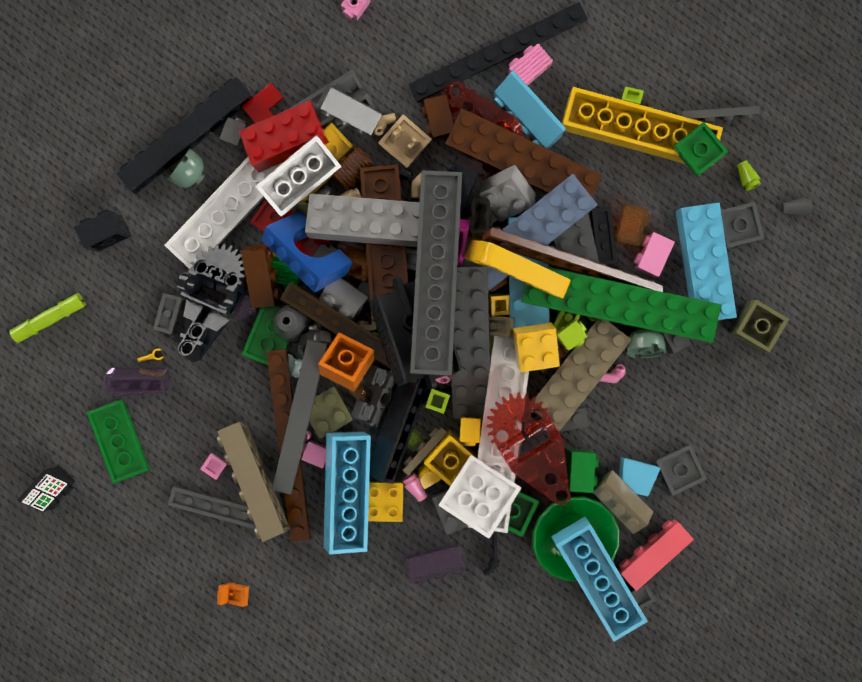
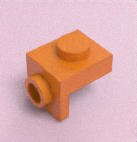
M230 582L219 585L217 604L224 605L228 603L240 607L248 606L249 586Z

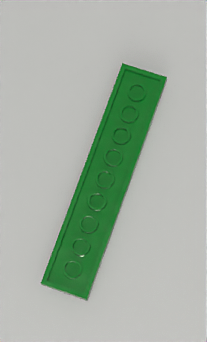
M549 267L545 268L571 280L563 299L526 283L524 285L521 303L710 343L714 341L721 310V304Z

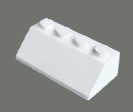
M316 135L255 187L278 214L283 216L336 172L341 165Z

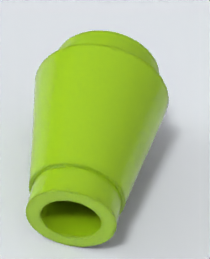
M748 161L737 165L742 187H745L746 191L752 190L761 184L759 181L761 178Z

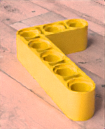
M471 240L464 259L472 263L494 268L561 299L564 298L571 281L560 274L490 242Z

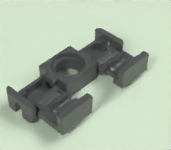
M371 365L365 381L373 385L378 383L369 406L366 402L357 399L351 416L363 420L364 423L379 428L381 426L379 425L384 410L388 409L394 394L392 389L395 381L390 368L385 367L381 369ZM382 394H384V398H383V400L380 402V398H381Z

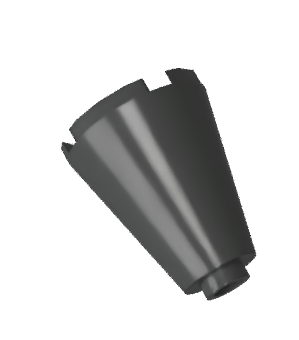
M289 304L280 308L274 317L276 333L280 338L288 342H298L301 335L309 332V326H312L311 318Z

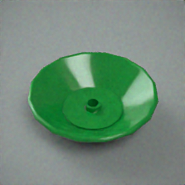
M586 496L566 497L552 503L539 516L532 532V549L538 564L551 576L566 582H575L577 579L551 537L554 534L586 517L612 561L619 548L620 529L613 513L601 502Z

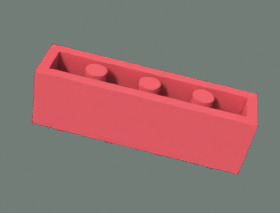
M675 519L666 521L662 525L663 529L658 534L653 533L647 539V544L637 547L633 552L634 555L629 560L626 558L619 564L618 572L635 591L641 588L694 540Z

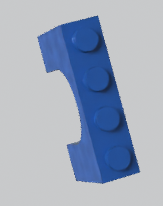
M300 211L266 226L261 241L313 292H317L348 274L353 262L340 249L325 257L315 258L303 254L296 248L294 243L308 237L305 233L307 218Z

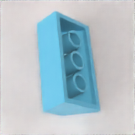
M514 70L495 90L493 96L495 104L499 108L503 107L508 112L506 113L507 117L512 122L516 121L520 125L519 130L526 137L529 135L533 140L532 142L548 149L561 138L566 128Z

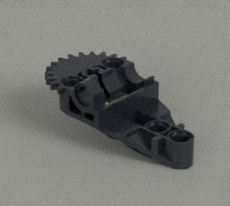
M216 244L214 250L209 246L208 253L202 250V257L196 255L197 261L190 263L193 266H191L189 272H183L178 278L177 288L182 291L180 295L186 299L183 315L185 318V334H180V337L183 339L178 346L179 354L191 362H197L204 356L231 320L246 293L247 282L244 280L246 276L242 274L245 273L243 261H241L242 256L239 254L240 251L238 249L234 250V247L231 245L227 249L228 246L226 244H223L221 248ZM204 286L213 291H218L227 297L222 304H218L198 294Z

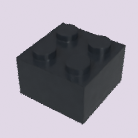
M111 210L100 211L97 213L98 216L92 219H83L79 222V225L74 226L83 248L94 252H99L132 237L123 216Z

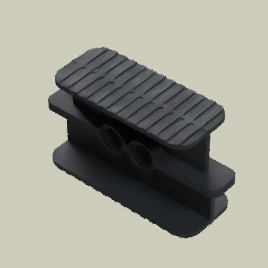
M400 276L395 277L392 280L395 292L382 296L376 295L370 301L372 316L374 317L392 376L397 386L424 378L428 390L437 387L435 379L444 377V375L410 374L413 328L408 326L407 320H413L415 281L403 284ZM453 341L452 374H455L461 370L462 366Z

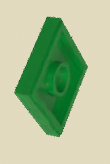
M705 122L672 147L696 178L728 153V150Z

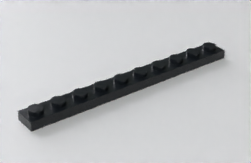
M580 2L410 83L411 92L418 103L524 52L531 45L534 47L582 24L588 18Z

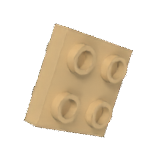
M403 114L378 142V145L408 169L431 143L432 139Z

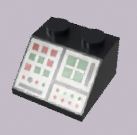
M60 466L43 470L17 500L41 512L50 509L53 511L61 503L59 499L63 495L67 496L74 487L72 485L75 480Z

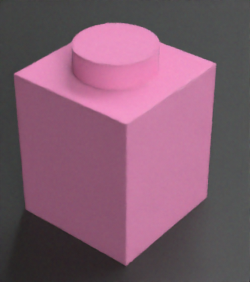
M312 440L308 444L305 443L301 460L324 468L326 465V446Z

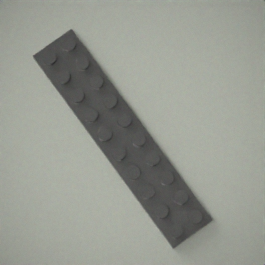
M421 171L410 374L452 376L462 172Z

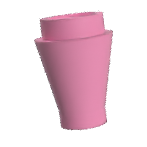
M411 472L409 476L406 475L402 479L403 486L418 502L428 496L420 482L419 475H416L415 472Z

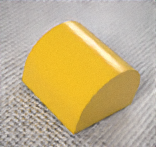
M425 464L418 470L419 479L424 489L441 480Z

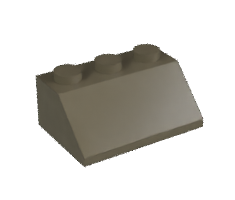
M613 470L597 480V487L594 488V493H589L596 501L601 502L613 513L616 522L625 531L632 534L646 527L653 514V511Z

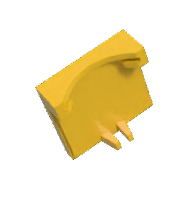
M369 481L368 521L403 522V483L394 482V484Z

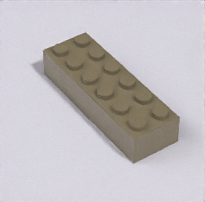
M596 320L586 333L588 337L584 339L585 342L580 347L573 349L527 407L557 432L563 428L632 340L606 320Z
M237 422L217 431L219 434L217 436L218 443L221 447H224L226 452L224 455L228 465L232 466L234 471L232 473L233 480L240 486V497L243 502L247 503L249 508L247 509L248 517L255 523L256 528H254L257 538L264 542L290 530L276 492L272 490L273 485L247 423Z

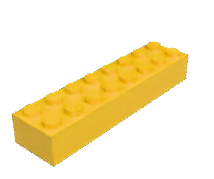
M573 87L569 94L562 120V125L566 128V132L680 163L684 162L672 147L703 123ZM706 123L720 140L723 127Z

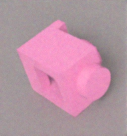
M344 0L341 4L342 13L347 18H354L357 21L370 3V0H355L357 4L352 5L353 0Z

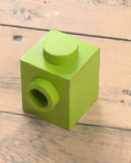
M571 320L556 331L557 339L569 351L573 347H580L585 342L584 339L588 337L585 333L587 329L581 321Z

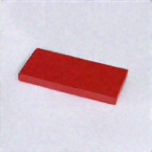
M266 199L250 223L264 232L266 226L290 216L293 207L283 216H280ZM306 237L294 244L300 252L313 257L322 244L327 246L331 240Z

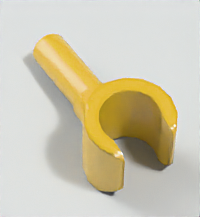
M155 349L152 354L139 357L137 360L138 362L151 359L162 360L164 356L156 358L155 353L161 351V349Z

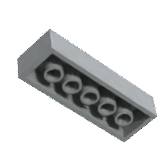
M309 194L305 233L311 239L417 247L420 202Z

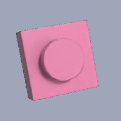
M211 453L200 470L217 480L228 464L216 454Z

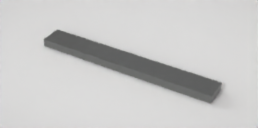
M311 339L307 340L272 490L290 495L293 492L320 379L318 363L326 353L328 346L326 343Z

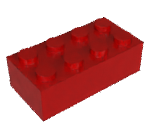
M311 100L239 130L250 163L259 173L283 163L316 135L324 145L329 143L317 110Z

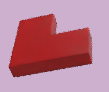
M270 83L242 108L255 123L274 116L270 110L284 98L273 84Z

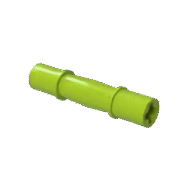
M76 293L64 301L58 302V305L40 313L31 320L27 319L24 323L9 331L10 335L16 343H20L32 335L38 334V331L56 323L65 316L69 317L72 313L85 307L86 303L82 302V296Z

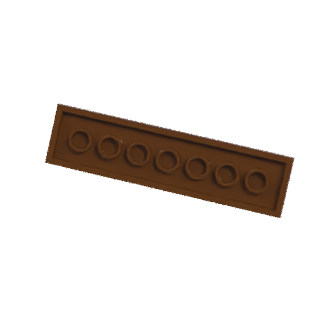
M463 108L445 146L482 161L484 164L500 172L515 165L530 186L547 194L574 174L592 197L602 176Z
M398 164L360 168L362 198L402 201ZM366 243L370 301L376 295L382 296L395 292L392 280L395 277L400 276L403 284L409 283L406 246ZM371 311V319H372V321H374V317L372 316V311Z

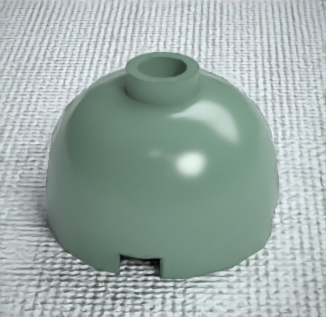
M189 149L167 180L182 188L191 187L194 183L199 185L205 176L202 174L204 170L202 158L192 149Z
M639 328L628 336L632 339L626 346V353L630 357L635 358V354H640L641 358H654L661 356L662 351L666 353V344L661 332Z

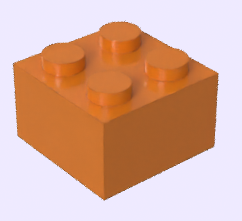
M338 333L318 363L319 373L355 392L374 361V350Z

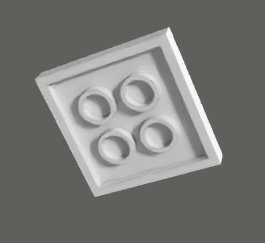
M470 455L438 506L489 539L521 487Z

